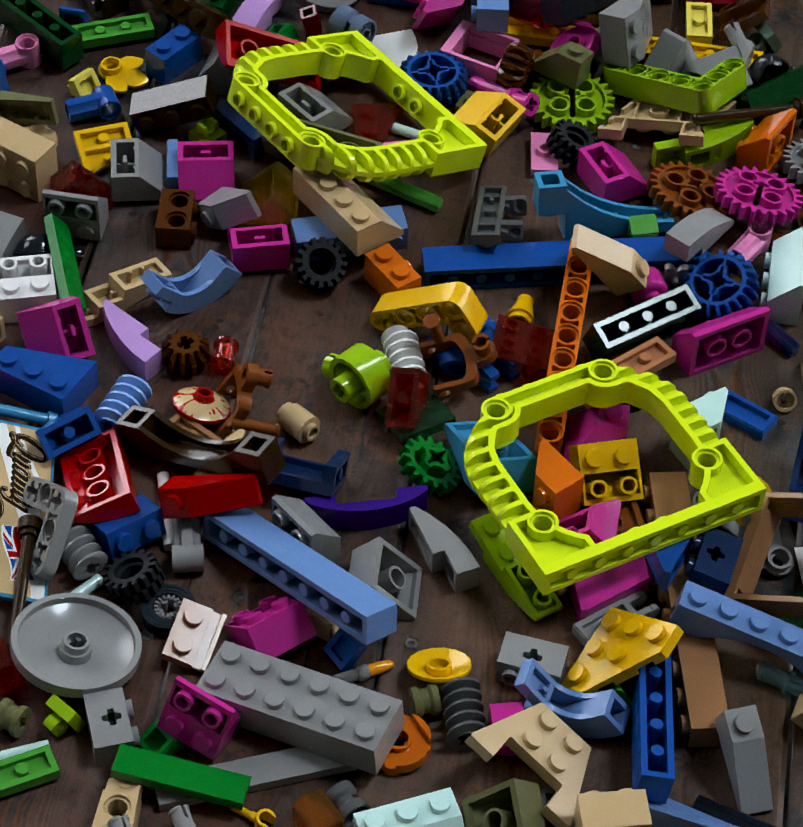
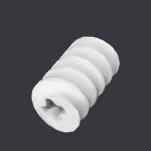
M394 325L386 329L381 336V343L383 345V352L391 364L389 372L392 385L395 388L404 389L423 383L427 378V371L419 346L418 335L403 325Z

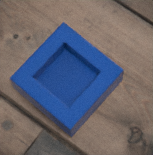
M339 628L323 650L341 671H348L368 647Z

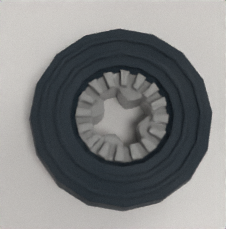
M164 584L163 587H158L159 592L156 595L150 594V600L146 601L145 598L141 600L142 604H140L139 610L141 621L151 634L168 638L183 598L196 602L194 595L187 588L178 584ZM168 608L174 609V612H170L169 614L167 613V615L163 613V611H167Z

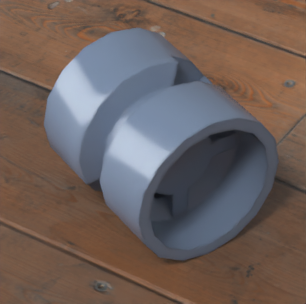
M342 4L330 16L327 30L329 34L357 30L372 42L376 35L377 24L374 20L360 14L352 7Z

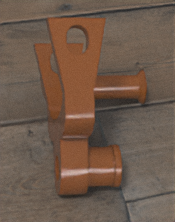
M430 313L424 317L423 324L429 329L433 340L419 343L425 360L451 347H456L461 351L466 362V374L462 379L433 386L437 398L441 402L468 388L476 386L479 382L478 369L492 364L497 359L498 353L494 343L489 340V336L483 333L475 335L472 338L471 344L468 343L466 337L461 333L445 337L439 324V315Z
M245 362L244 365L235 364L232 371L217 386L216 393L237 397L236 409L218 429L219 434L229 436L238 429H244L245 431H253L278 438L280 433L279 422L271 424L247 419L252 406V392L256 386L266 389L270 388L273 381L272 369H263L258 364ZM228 386H234L232 389H226Z

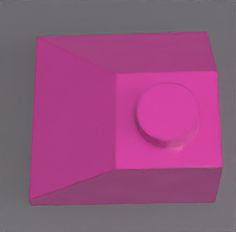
M618 404L608 408L591 407L568 418L564 458L570 462L568 446L627 439L630 406Z

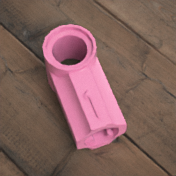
M31 33L22 34L16 38L15 44L0 48V59L6 65L7 70L19 66L25 69H34L42 63L39 39L36 35Z
M755 220L752 223H748L745 233L726 251V254L731 249L735 256L741 253L745 261L749 260L752 263L758 255L768 252L773 226L768 222H764L763 226H761Z

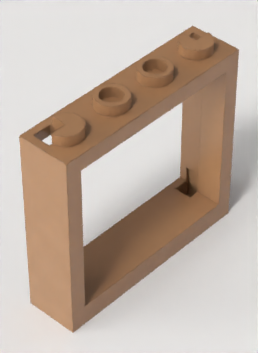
M766 492L763 508L751 513L742 538L744 541L731 582L724 596L774 617L803 619V597L753 594L780 517L803 518V493Z

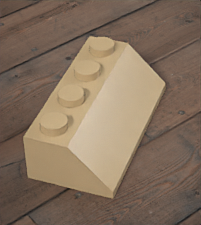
M296 166L293 167V193L357 257L404 235V230L353 180L341 179L332 171L329 175H325L316 170L307 171Z

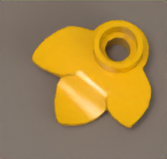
M109 56L104 58L98 67L100 77L105 79L106 85H110L115 93L124 94L128 88L137 89L149 83L147 76L139 70L144 63V59L139 57L125 56L119 59Z

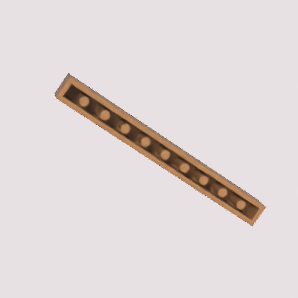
M686 472L649 473L647 485H643L644 499H642L643 504H648L649 508L646 509V524L655 521L660 515L668 516L692 506ZM691 552L667 592L661 591L658 587L659 602H664L665 609H662V621H669L675 600L686 583L688 576L683 575V571L689 557L694 558L695 556ZM683 633L671 652L673 656V661H671L672 680H677L678 686L675 688L674 693L676 707H681L682 715H679L680 734L686 736L687 748L721 746L714 719L723 711L728 710L716 640L715 638H696Z

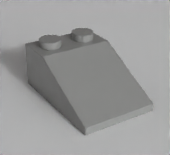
M618 0L598 13L603 63L630 68L645 58L653 34L650 0Z

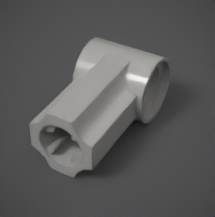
M200 518L173 519V573L204 572V550L200 538Z

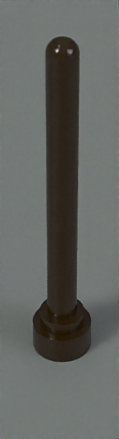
M803 97L794 98L789 104L696 113L692 116V122L694 124L762 118L791 108L797 110L796 119H803Z
M23 515L18 519L17 534L22 542L6 645L9 651L13 624L17 616L25 609L34 542L38 540L43 525V520L35 515Z

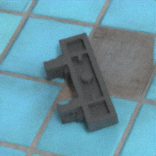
M480 185L471 231V245L488 248L500 245L501 239H507L509 242L523 240V220H504L505 214H510L513 217L527 215V195H508V186Z

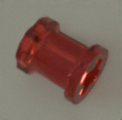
M219 336L214 340L213 349L215 352L209 360V368L214 373L228 375L235 366V354L239 352L240 348L238 341L230 336Z

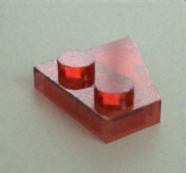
M396 102L352 104L355 135L386 143L389 134L392 133L393 124L398 116L403 114V108Z

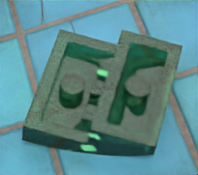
M423 390L375 409L373 413L387 434L393 432L402 446L410 438L415 440L419 435L422 438H426L443 431L444 423L456 422V417L449 408L428 390Z

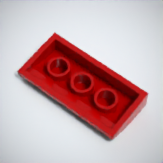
M225 19L216 29V43L221 63L224 67L233 70L238 59L248 51H256L262 47L267 49L271 46L281 47L284 44H292L294 46L295 43L302 42ZM317 74L271 80L289 86L300 82L321 92V77Z
M115 428L107 430L59 455L66 488L75 491L79 497L78 507L73 519L75 523L111 521L140 511L125 448Z

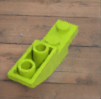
M743 119L701 126V132L704 133L703 147L679 145V138L654 142L651 164L653 168H659L660 163L667 165L668 161H671L677 165L678 160H680L684 165L692 162L694 167L697 168L699 165H702L704 168L721 162L734 155L736 145L740 140L744 141L753 127L754 120Z
M488 513L470 521L469 529L484 551L482 559L510 598L530 618L537 621L563 608L555 592L542 595L506 544V533L499 527L494 516Z

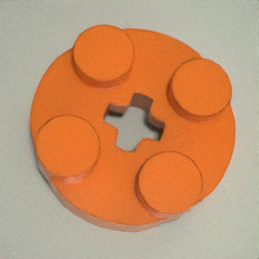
M412 714L411 717L404 715L405 726L397 739L399 741L405 739L406 741L403 746L393 745L380 768L386 775L397 776L400 773L411 772L422 766L430 758L431 731L427 723L415 714Z

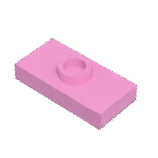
M531 132V177H534V172L558 170V160L554 158L555 153L551 154L548 151L550 148L546 146V140L550 133Z

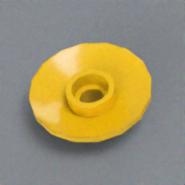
M444 647L420 650L411 655L407 660V670L413 677L422 681L436 683V685H444L450 680L464 677L472 669L471 659L465 653Z

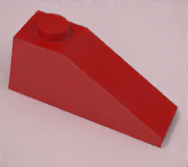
M257 473L173 476L157 489L163 519L193 518L257 506L263 503Z

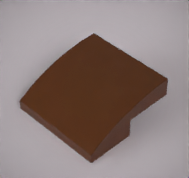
M736 0L720 8L717 17L721 23L718 31L721 40H728L727 35L724 33V28L728 24H731L732 28H734L733 22H739L744 32L768 20L771 9L770 0Z

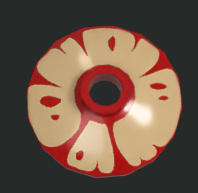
M206 387L182 388L176 391L172 398V404L177 413L196 423L218 424L227 420L231 414V406L226 398Z

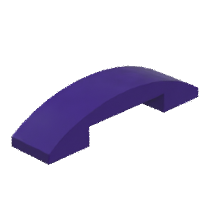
M427 485L396 488V498L337 504L335 494H333L332 497L324 495L304 497V502L331 529L346 531L372 530L407 521L409 519L410 507L416 506L423 511L427 510L428 487Z

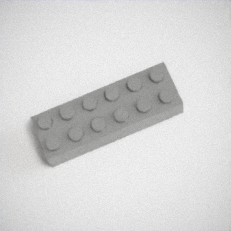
M226 640L196 685L234 708L241 716L237 724L238 727L295 747H300L374 775L378 774L405 726L402 700Z

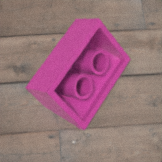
M768 306L747 307L675 333L671 347L677 353L675 361L685 374L691 377L762 351L771 312Z

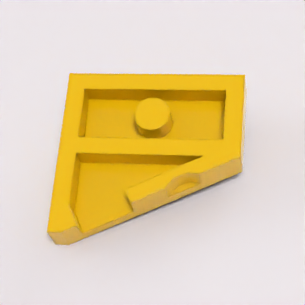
M127 121L73 131L85 179H90L111 165V139L132 138Z

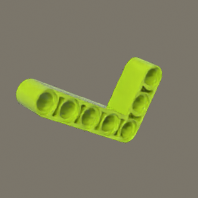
M740 58L726 59L699 78L639 63L634 64L630 68L603 63L604 83L608 84L607 90H613V94L692 114L714 112L747 88L745 61Z

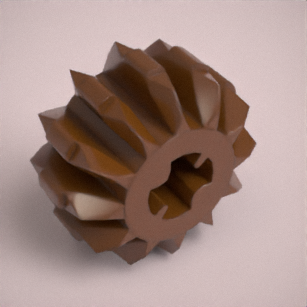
M515 42L506 47L497 70V80L499 83L508 88H522L526 85L534 64L535 53L533 49L522 43L518 44Z
M190 328L186 332H181L177 329L175 335L167 334L165 341L162 342V363L164 367L169 368L171 374L180 372L183 378L186 373H190L195 377L197 370L205 371L206 364L210 363V343L208 338L202 336L201 331L192 333Z

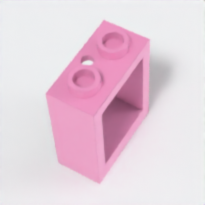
M462 20L441 47L440 53H447L449 57L455 56L456 61L464 62V67L467 68L468 80L477 75L485 80L501 84L497 80V70L500 66V61L496 66H492L462 54L468 47L499 57L502 60L506 47L512 42L519 44L520 39L500 32H476V24Z

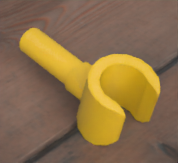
M243 807L242 811L231 808L235 813L253 822L254 827H269L262 823L261 820H266L270 824L275 823L276 815L270 809L264 808L256 813Z

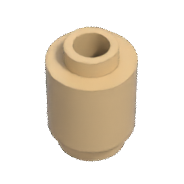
M287 402L279 408L276 414V421L280 423V428L300 443L313 441L320 432L319 418L298 403Z

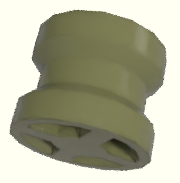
M429 683L426 688L419 689L416 686L408 688L409 705L412 714L421 718L426 714L433 716L441 715V700L436 683Z
M6 697L0 701V730H7L9 735L14 738L21 737L30 723L32 709L25 705L19 707L15 705L12 699Z

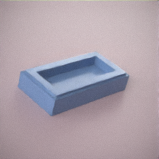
M168 139L167 141L168 189H179L178 139Z

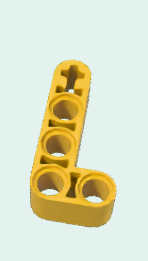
M450 282L385 293L371 312L369 320L375 328L385 331L394 325H403L407 328L424 326V317L430 313H436L440 317V323H447L453 334L461 333L471 343L472 338L482 330L488 315L470 286L463 282Z

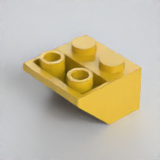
M476 91L454 116L487 144L484 157L487 159L518 126L526 108L505 92Z
M637 438L568 446L570 463L584 476L581 499L583 506L596 505L614 499H619L621 502L644 499ZM626 472L627 474H614V473Z

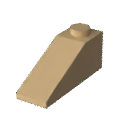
M574 225L571 250L616 296L646 288L647 277L650 272L649 264L635 249L583 225Z

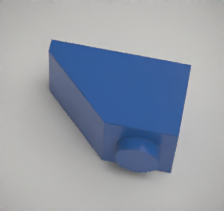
M90 405L76 407L50 420L35 431L48 460L102 433Z
M694 536L645 555L661 591L667 592L690 553Z

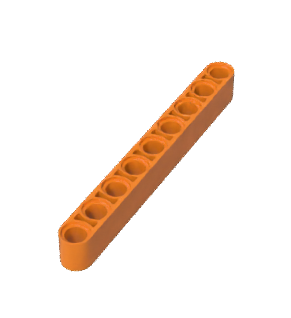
M572 238L570 240L546 377L574 368L577 361L592 270L571 250ZM568 410L538 421L535 439V451L537 454L539 441L542 439L548 441L559 453L561 452Z

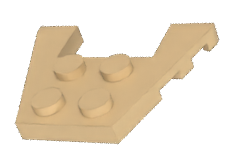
M636 99L625 105L621 109L619 116H611L606 126L601 124L597 129L598 139L622 140L627 128L635 129L638 132H649L651 130H659L665 134L680 132L679 145L704 146V133L701 132V126L692 122L694 114Z
M543 702L479 729L464 741L486 762L497 753L503 744L508 746L556 791L540 813L555 827H570L574 817L577 794H580L591 747Z

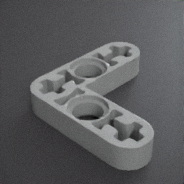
M31 477L24 488V502L47 513L34 549L30 572L35 577L49 580L54 576L58 568L78 507L79 497L75 491L45 479Z

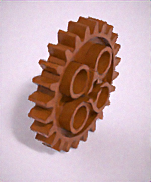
M678 160L677 165L668 161L667 165L660 163L659 168L654 167L647 182L646 190L649 191L648 197L654 199L653 205H661V212L669 211L670 218L678 216L681 221L688 215L704 208H713L727 217L730 216L728 214L729 208H721V203L715 202L716 196H713V187L718 175H712V169L705 171L702 165L696 168L692 162L684 165L680 160Z

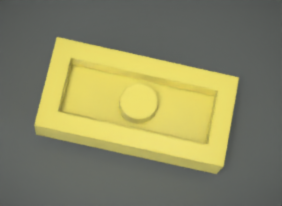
M686 1L685 36L690 42L712 45V3Z

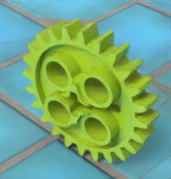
M589 73L587 80L576 90L572 89V109L574 112L573 117H571L570 87L547 76L546 79L539 77L538 83L533 82L532 89H529V93L533 92L540 98L538 111L533 115L534 122L542 121L541 128L550 126L552 131L556 123L560 122L561 119H565V121L572 119L573 123L578 121L580 126L583 127L585 125L588 127L587 130L596 133V127H599L601 124L605 125V123H608V119L613 116L615 97H612L613 90H607V83L600 84V77L591 79L592 73Z

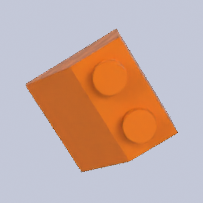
M791 108L767 116L758 126L754 125L744 141L740 140L734 150L736 155L735 167L741 170L742 166H746L749 170H752L754 166L761 172L767 169L769 174L781 161L782 151L785 150L786 145H791L797 110Z
M542 439L539 441L532 506L536 510L546 509L552 511L561 520L580 511L584 476L548 441Z

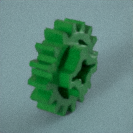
M421 435L417 436L415 440L410 438L398 453L400 458L397 464L403 466L400 473L409 476L408 484L414 483L417 486L427 485L428 496H432L434 492L439 497H442L444 493L450 494L462 478L459 476L461 472L459 467L456 466L455 457L450 455L452 449H445L442 441L435 444L430 436L426 441H424Z

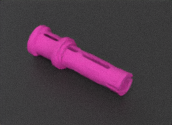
M477 75L469 80L468 85L471 86L468 89L470 91L505 92L526 108L524 115L527 117L533 116L538 111L540 98L533 92L525 93L519 87L507 88Z

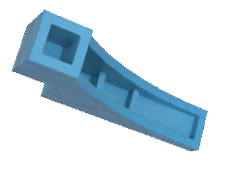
M562 170L534 172L532 201L538 217L559 215L558 225L564 241L571 240L574 225L577 224L607 237L627 236L628 219L634 215L655 214L659 233L667 232L674 226L675 221L673 217H669L670 212H661V206L628 205L597 197L567 180Z

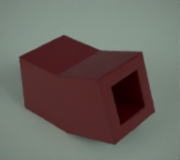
M315 4L299 9L305 39L307 40V37L322 35L321 19Z

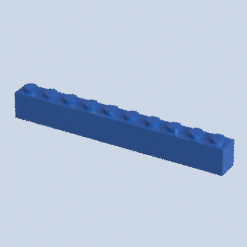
M665 236L613 239L635 249L648 262L649 266L657 268L660 272L664 271V264L671 263L677 268L682 264H687L688 266L689 264L697 265V257L703 260L707 258L706 251L702 255L696 253L688 262L681 260L663 249ZM570 241L506 243L488 248L480 247L479 245L422 247L421 274L423 287L450 282H463L470 286L472 290L563 285ZM592 271L590 284L603 283Z

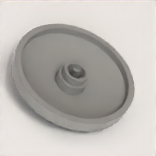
M60 593L43 597L28 605L17 616L11 630L10 653L18 671L38 688L63 697L83 698V694L122 687L136 672L141 658L142 638L134 620L116 604L94 595Z

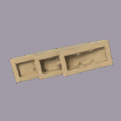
M157 257L109 273L108 283L83 291L87 308L84 315L88 328L104 321L102 302L106 299L124 311L150 295L146 291L148 286L140 278L147 269L167 278H172V273Z

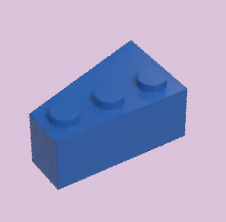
M7 345L0 351V393L42 413L52 411L57 412L58 416L81 406L99 386L97 361Z

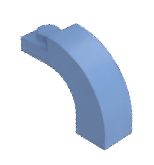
M210 249L195 268L180 277L167 278L147 269L140 278L148 286L146 289L148 294L158 302L165 312L186 314L215 302L236 283L242 273L226 256Z
M534 658L523 660L514 687L526 698L524 710L543 702L582 738L603 739L624 734L631 708L613 689L596 693H581L570 690L557 683Z

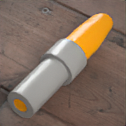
M383 660L368 665L362 664L356 666L355 669L335 674L332 677L349 683L362 682L393 669L394 662L392 660Z

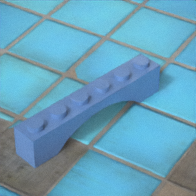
M686 581L675 600L669 623L677 624L684 633L696 638L730 639L765 649L783 658L803 673L802 628L696 583Z

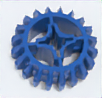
M438 49L436 52L426 50L423 54L416 52L415 56L408 55L407 60L401 63L400 68L447 109L450 108L451 104L455 105L461 96L466 93L469 84L467 68L464 67V62L456 61L455 56L449 57L447 53L441 54L438 52Z
M719 249L717 255L714 256L707 252V258L704 260L697 257V265L689 264L688 270L690 273L683 274L684 283L681 286L688 284L702 307L696 314L699 320L703 318L706 321L714 320L731 314L733 311L752 307V301L757 300L758 297L757 291L760 285L757 279V271L753 269V265L749 260L745 261L741 253L735 256L731 249L726 255ZM732 273L739 276L742 279L741 284L736 283V281L731 278ZM699 290L705 291L710 297L709 300L700 297Z

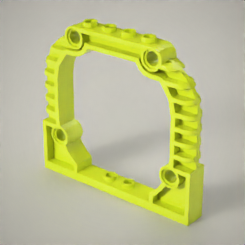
M357 30L307 37L306 44L299 42L295 43L294 46L292 44H284L281 47L271 46L268 49L262 47L256 51L251 50L244 56H241L234 67L232 82L227 96L228 103L291 163L302 170H316L325 175H329L332 171L344 180H352L355 177L360 182H370L371 180L380 182L386 178L392 180L399 176L408 177L411 174L419 175L423 172L433 177L476 169L481 166L487 144ZM317 74L325 79H337L339 76L363 83L374 82L426 129L420 130L415 140L375 147H356L337 143L325 132L305 126L267 90L268 81Z
M602 358L585 364H579L574 368L524 384L519 388L497 394L485 400L481 405L480 420L473 427L464 450V469L471 487L478 493L480 500L485 503L490 514L497 520L499 527L506 533V544L543 596L761 510L767 489L727 438L718 439L716 432L709 428L707 421L698 414L696 407L689 403L687 396L683 392L676 390L674 384L669 381H661L656 374L650 372L635 374V370L632 367H617L613 361ZM621 403H628L647 411L655 418L691 463L688 480L693 487L700 490L696 505L668 516H661L653 522L640 527H633L625 533L595 544L589 535L577 533L559 526V519L552 511L546 509L536 510L501 464L496 450L513 443L518 437L519 428L583 404L597 408H608Z

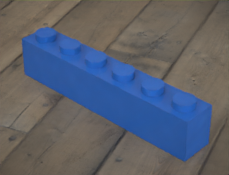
M671 654L667 660L657 665L650 662L638 669L639 674L631 678L632 789H646L648 802L666 804L675 781Z

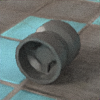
M349 780L336 783L327 791L323 799L329 810L337 813L336 818L342 827H353V814L370 809L366 800L357 796V789Z

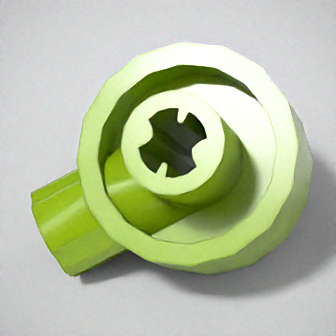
M356 343L340 355L331 353L329 354L330 357L326 356L321 367L322 373L325 377L332 379L330 381V389L334 396L343 403L348 402L356 408L365 409L391 390L392 380L389 372L391 364L387 356L380 350H373L363 343Z

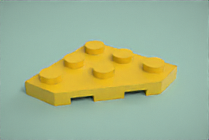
M610 607L576 662L568 671L561 685L581 693L599 692L600 688L612 682L618 685L638 675V669L650 662L657 665L667 660L684 631L677 624Z

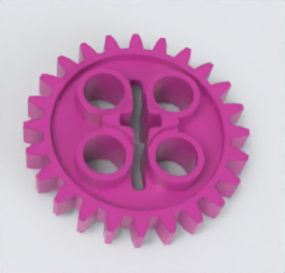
M735 166L732 167V171L725 169L724 173L720 172L718 177H716L713 187V196H716L715 202L721 203V208H729L728 214L737 213L739 214L738 219L748 218L749 223L755 220L761 226H763L764 222H768L771 226H774L775 222L783 226L785 221L792 223L793 219H798L803 206V196L800 195L801 190L794 189V183H786L788 178H778V173L768 174L767 169H764L762 172L758 171L754 166L752 170H749L746 166H742L741 170ZM762 186L763 190L759 204L755 206L753 201L757 188Z

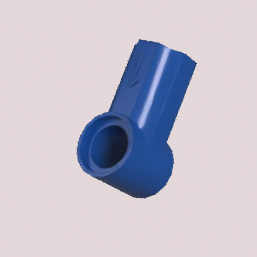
M106 84L97 86L89 95L64 101V109L69 123L98 116L103 120H112L118 117L122 111L114 89Z

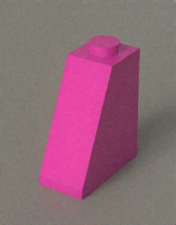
M642 556L570 585L569 592L576 621L579 622L637 591L643 590L647 594L649 584L653 583V574L649 565L646 564L645 557Z

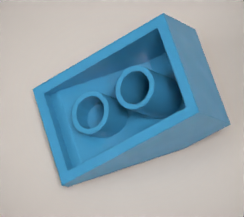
M478 421L444 423V430L462 478L466 485L478 496V493L471 487L464 469L465 445L473 427ZM516 438L513 443L497 449L496 453L501 464L522 492L532 491L537 457Z

